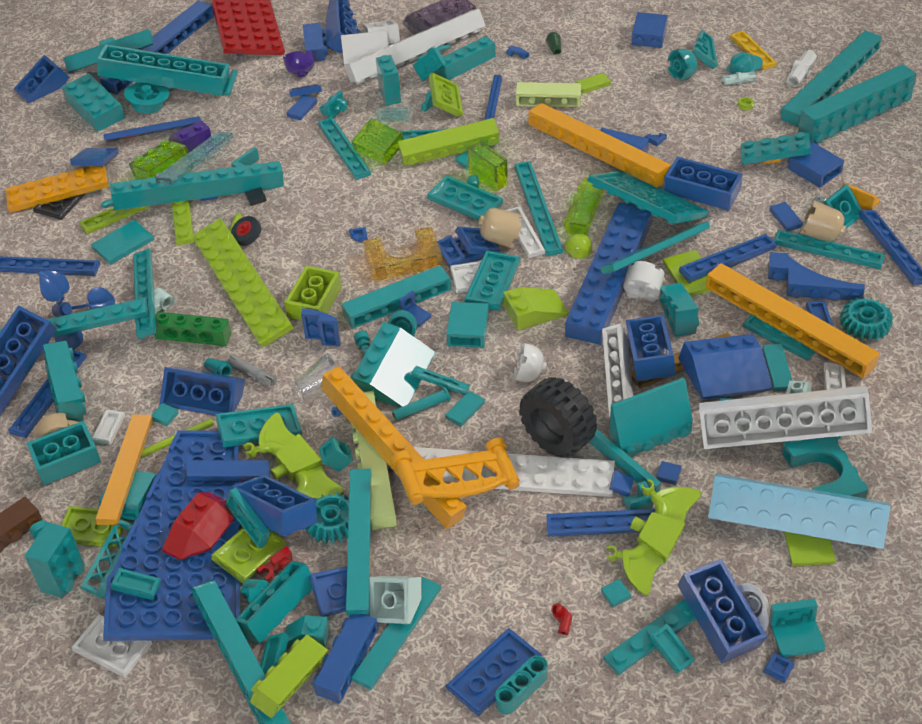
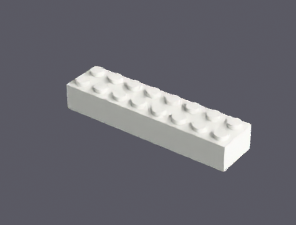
M866 386L699 403L704 449L872 433L869 392Z

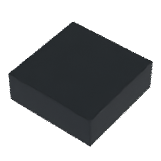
M261 187L245 192L250 206L267 201Z

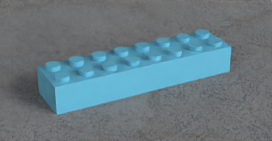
M716 473L708 518L884 549L891 505L889 502Z

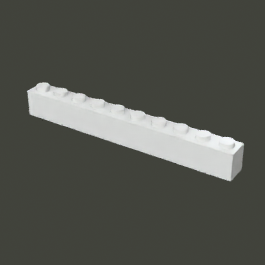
M474 9L347 63L344 67L350 82L360 84L365 82L367 77L374 78L377 76L376 57L391 55L396 67L404 65V61L408 59L413 61L418 58L417 55H426L428 53L427 50L433 46L437 48L445 43L448 45L452 44L459 37L460 39L468 37L470 32L473 34L480 32L481 28L486 25L480 9Z

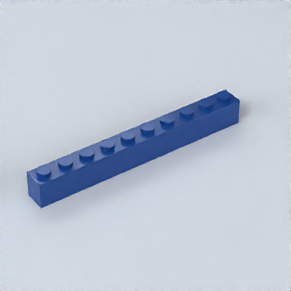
M198 0L152 36L155 45L140 50L162 54L170 53L214 17L212 5ZM100 77L101 85L115 95L119 94L133 82Z

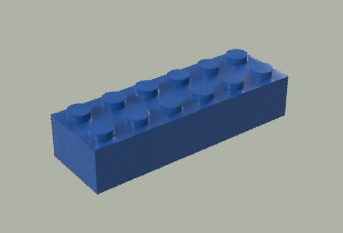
M19 305L0 332V416L43 352V344H48L57 331L50 321Z

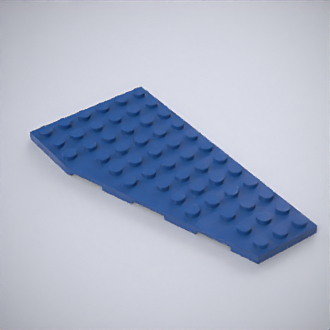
M177 431L165 461L150 487L138 518L133 523L122 546L120 556L107 578L103 641L215 640L192 594V587L211 580L217 583L235 619L240 615V581L211 560L212 554L239 532V522L234 515V521L211 550L187 557L181 561L162 552L174 521L198 492H211L227 500L231 486L239 484V481H187V460H239L238 446L223 448L219 431ZM118 568L160 578L161 584L154 600L111 590V583Z

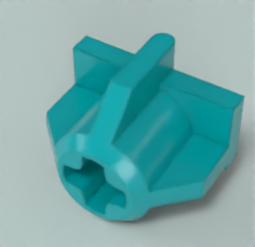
M247 579L242 585L241 593L247 598V603H251L269 583L266 580Z

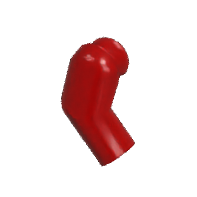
M556 603L552 606L551 612L560 623L558 633L568 636L572 615L564 606Z

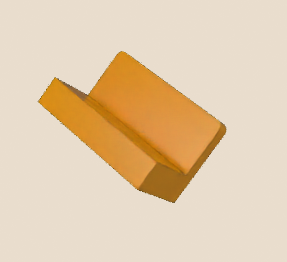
M848 184L862 209L874 210L880 203V198H877L875 195Z

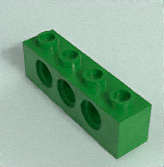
M157 311L155 316V339L227 346L232 334L229 319L159 311Z

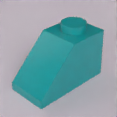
M305 615L286 625L285 633L289 635L287 646H292L297 639L301 641L306 635H309L326 648L330 633L328 618Z

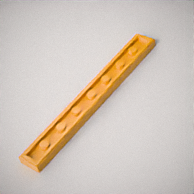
M132 414L96 516L97 525H118L153 421L152 415Z

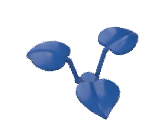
M52 270L38 272L42 296L47 301L56 302L52 307V314L55 317L69 315L73 309L90 307L91 310L115 304L114 296L108 290L102 287H95L88 292L87 300L89 303L71 306L68 302H62L65 298L63 294L67 293L70 288L67 278L63 274ZM82 331L55 337V342L67 341L68 348L75 350L83 342Z

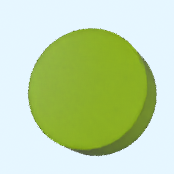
M742 97L738 100V107L742 110H751L754 107V100L750 97Z

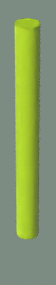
M210 418L186 430L202 431L213 426L214 423ZM175 435L144 448L141 458L170 446Z

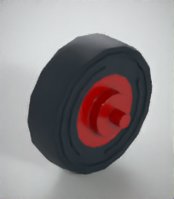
M245 216L234 224L231 234L239 245H250L259 237L262 229L261 224L255 217Z

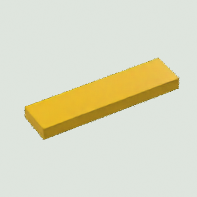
M745 31L730 34V39L745 53L756 55L763 60V65L761 66L763 71L777 66V62Z

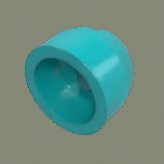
M478 174L469 176L467 183L479 188Z

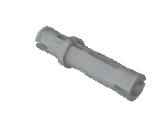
M234 354L230 355L233 359L228 358L227 362L230 366L252 377L253 381L261 382L269 388L274 387L270 383L276 385L277 378L265 372L263 368H257Z

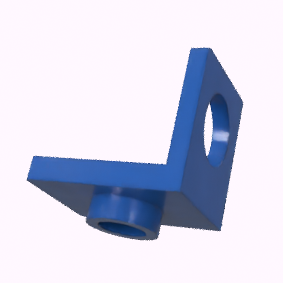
M413 290L399 300L400 310L412 313L416 318L418 327L431 318L429 312L415 304ZM410 298L409 304L405 306L406 300Z

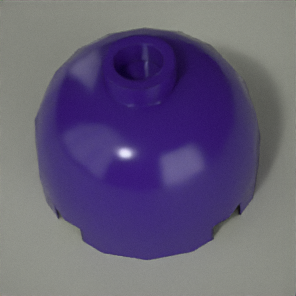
M306 50L307 54L301 51L286 54V57L283 56L285 68L291 74L297 75V77L306 76V73L310 72L314 67V52Z

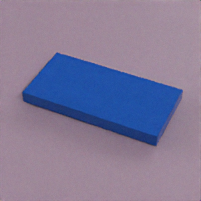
M508 628L445 685L446 689L479 717L495 702L496 690L527 660L533 656H542V654Z

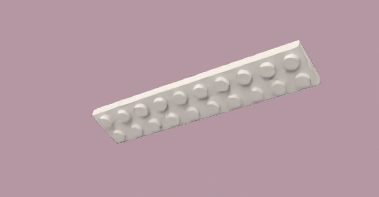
M413 447L424 460L479 452ZM508 454L520 480V485L513 490L612 497L613 490H609L615 461ZM483 465L481 471L482 477L489 478L490 476H497L493 471H491L489 468ZM464 468L463 480L478 479L477 476ZM445 471L443 481L446 484L459 482L457 478ZM501 485L495 488L509 490L508 487H505V485Z

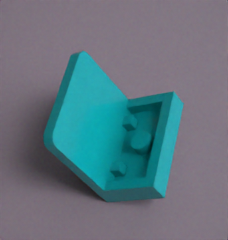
M442 44L437 48L433 46L427 50L428 53L416 59L417 62L413 64V67L422 81L427 80L431 73H436L447 64L442 54L451 48L450 45L444 46Z
M802 599L793 602L771 604L769 624L782 657L825 651V643L816 622L818 608L816 599Z

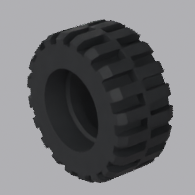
M556 377L543 379L524 394L520 401L519 415L522 416L521 422L525 425L527 434L531 435V439L537 442L541 449H545L547 453L557 457H570L594 438L597 430V417L593 413L594 408L589 404L588 398L583 396L582 391L578 387L575 388L571 382H565L564 379Z

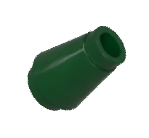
M556 32L549 33L546 43L554 55L561 54V36Z

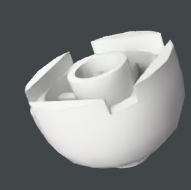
M522 344L516 359L518 362L517 368H514L513 379L521 382H532L539 377L540 373L544 374L547 363L543 362L544 355L540 349L531 344Z

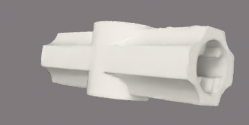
M808 50L802 54L799 60H795L792 71L786 81L789 86H800L804 78H807V75L810 74L812 66L817 59L814 51Z

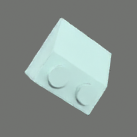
M370 577V617L376 618L377 622L410 624L421 601V577Z

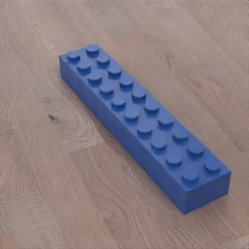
M618 202L565 322V337L602 345V329L610 326L624 292L623 284L628 266L605 274L601 272L600 267L642 249L652 224L650 211L638 209L635 205Z

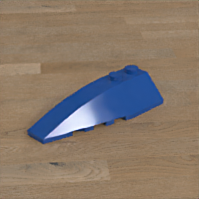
M329 0L326 17L327 46L338 53H343L341 35L361 33L360 29H356L357 21L352 17L354 13L349 7V0Z

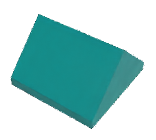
M845 184L823 202V204L839 210L844 215V225L846 228L860 218L858 215L862 209L848 184Z

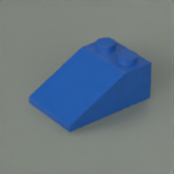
M43 55L14 87V90L28 103H31L60 89L67 83L70 76L47 56Z

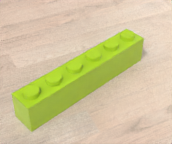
M494 118L398 141L399 153L404 166L415 165L419 162L460 154L471 148L477 150L481 146L486 147L500 143L499 130Z

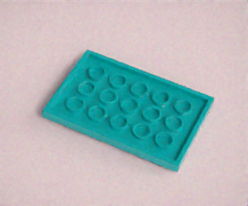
M624 171L591 174L587 179V182L592 183L594 188L604 189L611 196H619L626 203H634L638 209L648 210L651 212V215L663 217L666 219V222L673 225L706 218L709 213L708 210L659 187L656 188Z

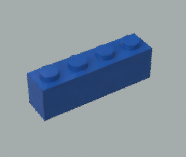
M352 614L349 618H345L340 635L334 638L331 652L326 654L323 659L322 669L313 678L312 685L314 686L315 695L341 703L352 682L353 674L362 663L378 631L376 618L364 614Z

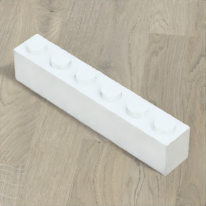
M621 324L602 329L609 417L611 404L633 396L628 337Z

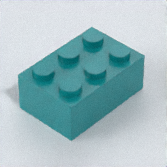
M84 420L26 443L43 486L101 463L98 451Z
M50 522L45 524L24 555L40 591L62 599L67 592L69 593L72 590L75 579L83 573L85 568L70 528Z

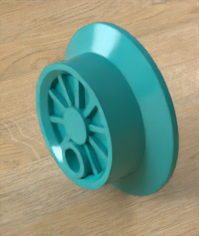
M134 83L125 89L124 96L128 102L132 103V108L135 111L150 114L158 112L163 108L164 101L169 97V89L165 86Z

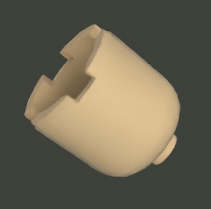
M813 200V205H810L804 218L806 223L804 227L801 226L800 234L833 242L839 235L843 236L845 232L844 215L839 210Z
M490 208L485 212L484 216H480L478 221L481 236L487 241L512 249L514 247L512 241L513 239L517 240L522 223L519 222V219L522 218V215L499 208Z

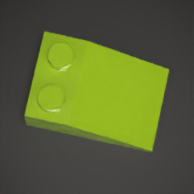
M518 287L503 292L504 308L517 331L569 315L554 289Z

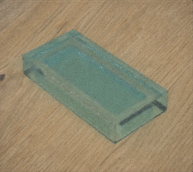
M378 108L377 120L378 122L410 121L411 108Z

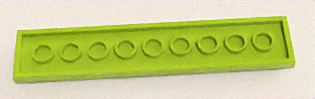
M221 218L192 235L193 240L261 347L269 345L294 329Z

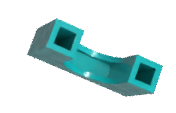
M835 436L784 441L782 455L790 468L812 462H821L830 465L838 472L839 478L837 480L813 487L812 490L866 499L869 491L868 486L859 477L856 467L852 466L848 460L847 453L841 449Z

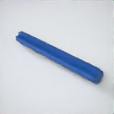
M494 75L484 120L494 118L502 83L501 75Z

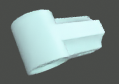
M162 288L154 290L155 314L161 309L167 310L166 308L174 305L175 299Z

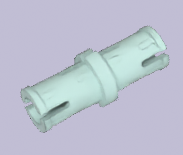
M754 71L747 73L736 72L733 75L722 76L724 86L756 81Z

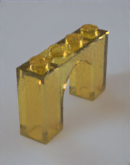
M432 227L415 230L418 250L407 257H393L387 254L380 237L364 240V253L373 281L413 272L418 273L439 265L443 266L442 253Z

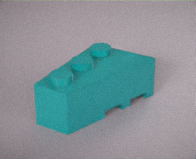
M682 283L661 286L659 300L674 337L696 334L697 327L699 326V308Z

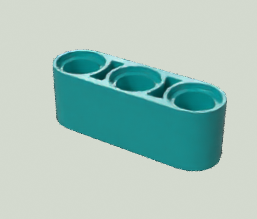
M531 657L496 690V709L501 714L507 715L514 712L547 680L548 663L544 657ZM525 684L526 686L520 687L518 685ZM503 699H509L510 701H508V702H503L502 700H503Z

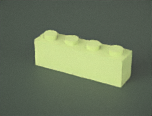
M517 82L516 106H537L543 103L551 107H580L581 83Z

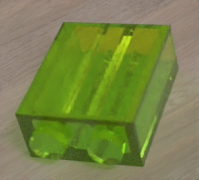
M371 118L360 132L354 136L351 142L357 152L386 165L399 151L398 141L404 140L400 131Z
M482 141L467 148L469 174H478L479 181L494 192L508 185L506 158Z

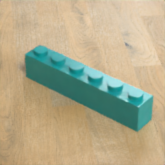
M439 265L341 303L343 316L350 327L354 329L399 311V300L411 290L415 294V304L450 291V277L442 266ZM410 298L406 300L405 306L409 304Z

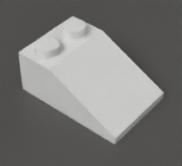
M394 20L364 24L366 33L387 31L388 45L400 41L398 24Z

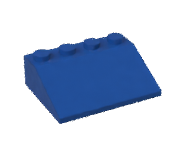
M753 334L684 342L678 359L702 400L759 393L773 389L762 348Z

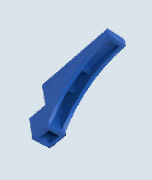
M770 252L768 279L776 281L786 280V296H793L795 298L809 297L812 299L822 298L834 301H854L856 297L859 299L863 298L865 284L841 281L821 275L793 260L789 253Z

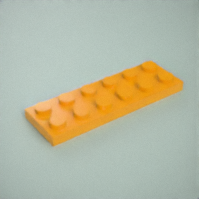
M104 165L78 168L74 171L62 172L51 177L13 185L6 188L7 209L9 213L35 207L37 204L43 205L51 201L54 202L107 188L109 183L106 167Z

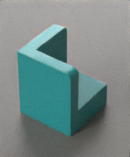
M646 481L638 483L637 494L622 498L627 510L653 508L651 496H645L642 493L641 484L645 488H649Z

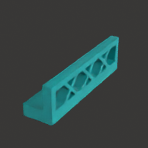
M122 519L119 520L118 525H114L80 586V589L104 599L106 595L107 578L111 574L127 536L119 538L117 529L121 526L130 532L132 524ZM117 543L119 551L110 554L108 545ZM108 560L110 564L109 569L100 571L98 563ZM99 577L101 582L98 589L87 584L90 579Z

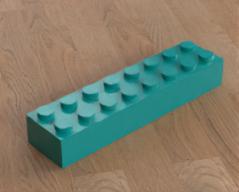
M105 44L97 58V76L223 96L229 80L230 64Z
M901 64L802 109L798 133L809 132L810 143H820L828 137H833L841 131H846L854 125L857 126L867 119H872L875 115L883 114L888 109L896 108L899 104L910 101L917 73L906 65Z

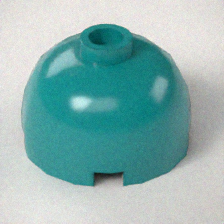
M681 48L672 50L669 53L667 62L670 61V67H668V71L674 79L678 78L680 81L687 80L696 73L698 62L692 51Z

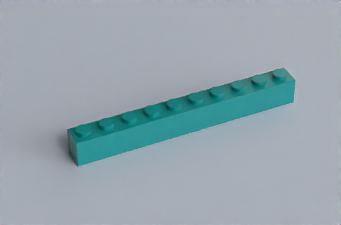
M866 30L861 35H858L853 42L849 43L845 50H842L829 65H826L820 73H817L812 81H809L795 97H792L782 107L780 112L782 114L781 120L799 127L801 110L830 97L880 49L882 36Z
M272 161L269 163L116 182L109 185L113 209L121 210L245 193L260 187L262 190L283 187L284 180L280 161Z

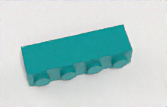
M484 36L443 56L447 64L437 71V75L451 80L495 58V42Z
M291 561L236 618L246 640L260 644L276 626L281 624L287 614L295 609L297 604L311 592L312 586L309 576L312 573L305 563Z

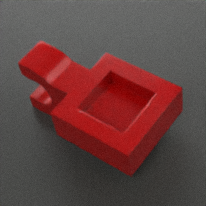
M286 546L270 557V562L256 568L259 576L264 572L269 573L264 579L270 583L274 579V572L283 571L293 561L292 551Z

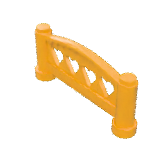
M501 437L488 441L485 445L486 451L413 461L408 451H399L390 458L393 469L398 472L408 500L413 505L422 503L423 497L462 498L485 493L501 485H505L509 490L516 489L520 485L518 475L506 451L507 445ZM483 465H485L487 468L493 471L497 476H490L489 478L482 477L481 471ZM464 468L477 476L478 479L463 480ZM445 471L457 478L459 482L444 483L443 476ZM425 475H430L440 485L425 486L423 484Z

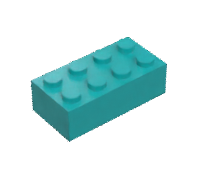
M89 73L62 86L66 102L97 132L125 119L121 104Z
M67 341L43 344L45 368L56 413H65L67 420L83 421V415H86L84 404L86 401L84 391L79 389L82 388L80 376L77 377L76 374L78 373L77 364L72 360L74 359L73 349L68 348Z

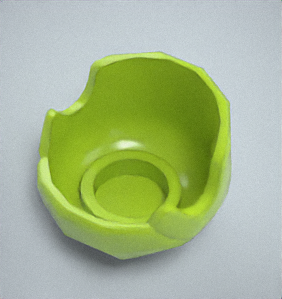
M573 234L565 241V251L570 253L572 258L583 259L589 257L592 253L591 240L584 234Z

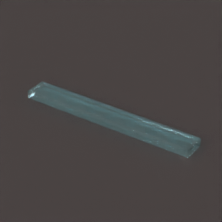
M215 133L156 176V183L172 185L233 138V133Z

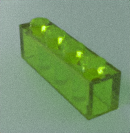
M584 177L582 184L579 183L577 194L573 197V205L569 206L568 217L564 218L563 227H566V234L581 233L587 236L604 194V189L594 188L592 183L587 182V177Z

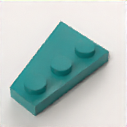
M701 30L697 34L692 52L706 66L716 68L718 61L714 39L704 30Z

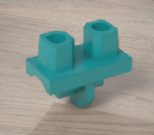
M338 91L335 95L330 96L328 102L322 104L319 109L322 115H327L328 118L333 117L334 119L340 112H344L347 109L348 103L343 98V92Z

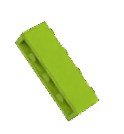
M306 635L301 641L297 639L290 648L291 652L289 654L285 652L278 660V665L276 667L271 666L264 676L265 679L263 681L259 679L251 690L253 695L250 703L271 719L320 666L328 652V649L309 635Z

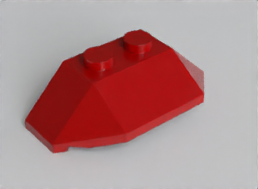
M198 492L174 521L162 552L181 561L187 557L211 550L234 521L232 512L225 504L226 500L211 492Z

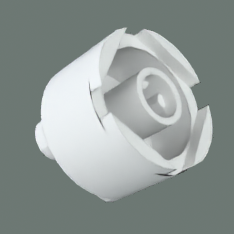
M636 261L634 265L631 266L630 264L628 266L623 288L630 298L637 299L640 296L645 297L647 301L654 302L660 294L665 273L661 268L660 270L656 269L655 264Z

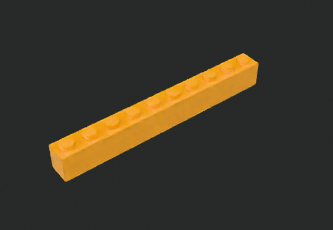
M543 103L528 111V125L656 188L664 183L665 175L669 171L671 164Z
M722 263L707 274V289L836 364L843 366L862 379L877 366L880 355L878 351Z
M340 366L323 374L321 390L392 469L390 458L399 451H408L413 461L424 460ZM425 475L423 481L425 486L440 485L430 475ZM423 497L422 503L446 530L463 519L467 506L460 498Z

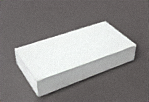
M106 410L92 437L93 442L111 445L125 417V413Z

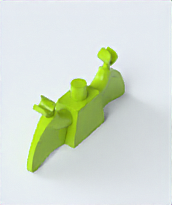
M279 413L273 414L264 424L259 435V446L255 447L250 442L244 445L245 450H250L245 452L249 458H254L258 452H261V454H273L276 457L278 466L271 469L270 472L275 480L286 475L292 483L297 482V491L311 498L320 499L322 494L329 496L330 492L332 495H336L338 492L340 495L344 494V489L326 476L320 457L300 434L294 436L287 430Z
M648 479L647 482L650 488H645L641 484L642 493L645 496H651V501L655 505V513L652 512L647 522L636 516L633 519L630 528L640 533L637 540L638 545L633 549H623V552L617 551L616 547L612 545L606 547L607 551L615 552L611 556L606 555L607 559L614 562L618 558H622L625 575L630 583L643 595H649L656 570L663 563L666 564L684 530V521L688 510L702 495L700 490L688 487H671L656 493L653 481Z

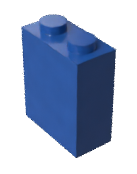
M637 12L632 31L631 45L662 48L667 29L668 15Z
M811 142V154L790 157L788 159V169L821 188L842 173L844 160Z

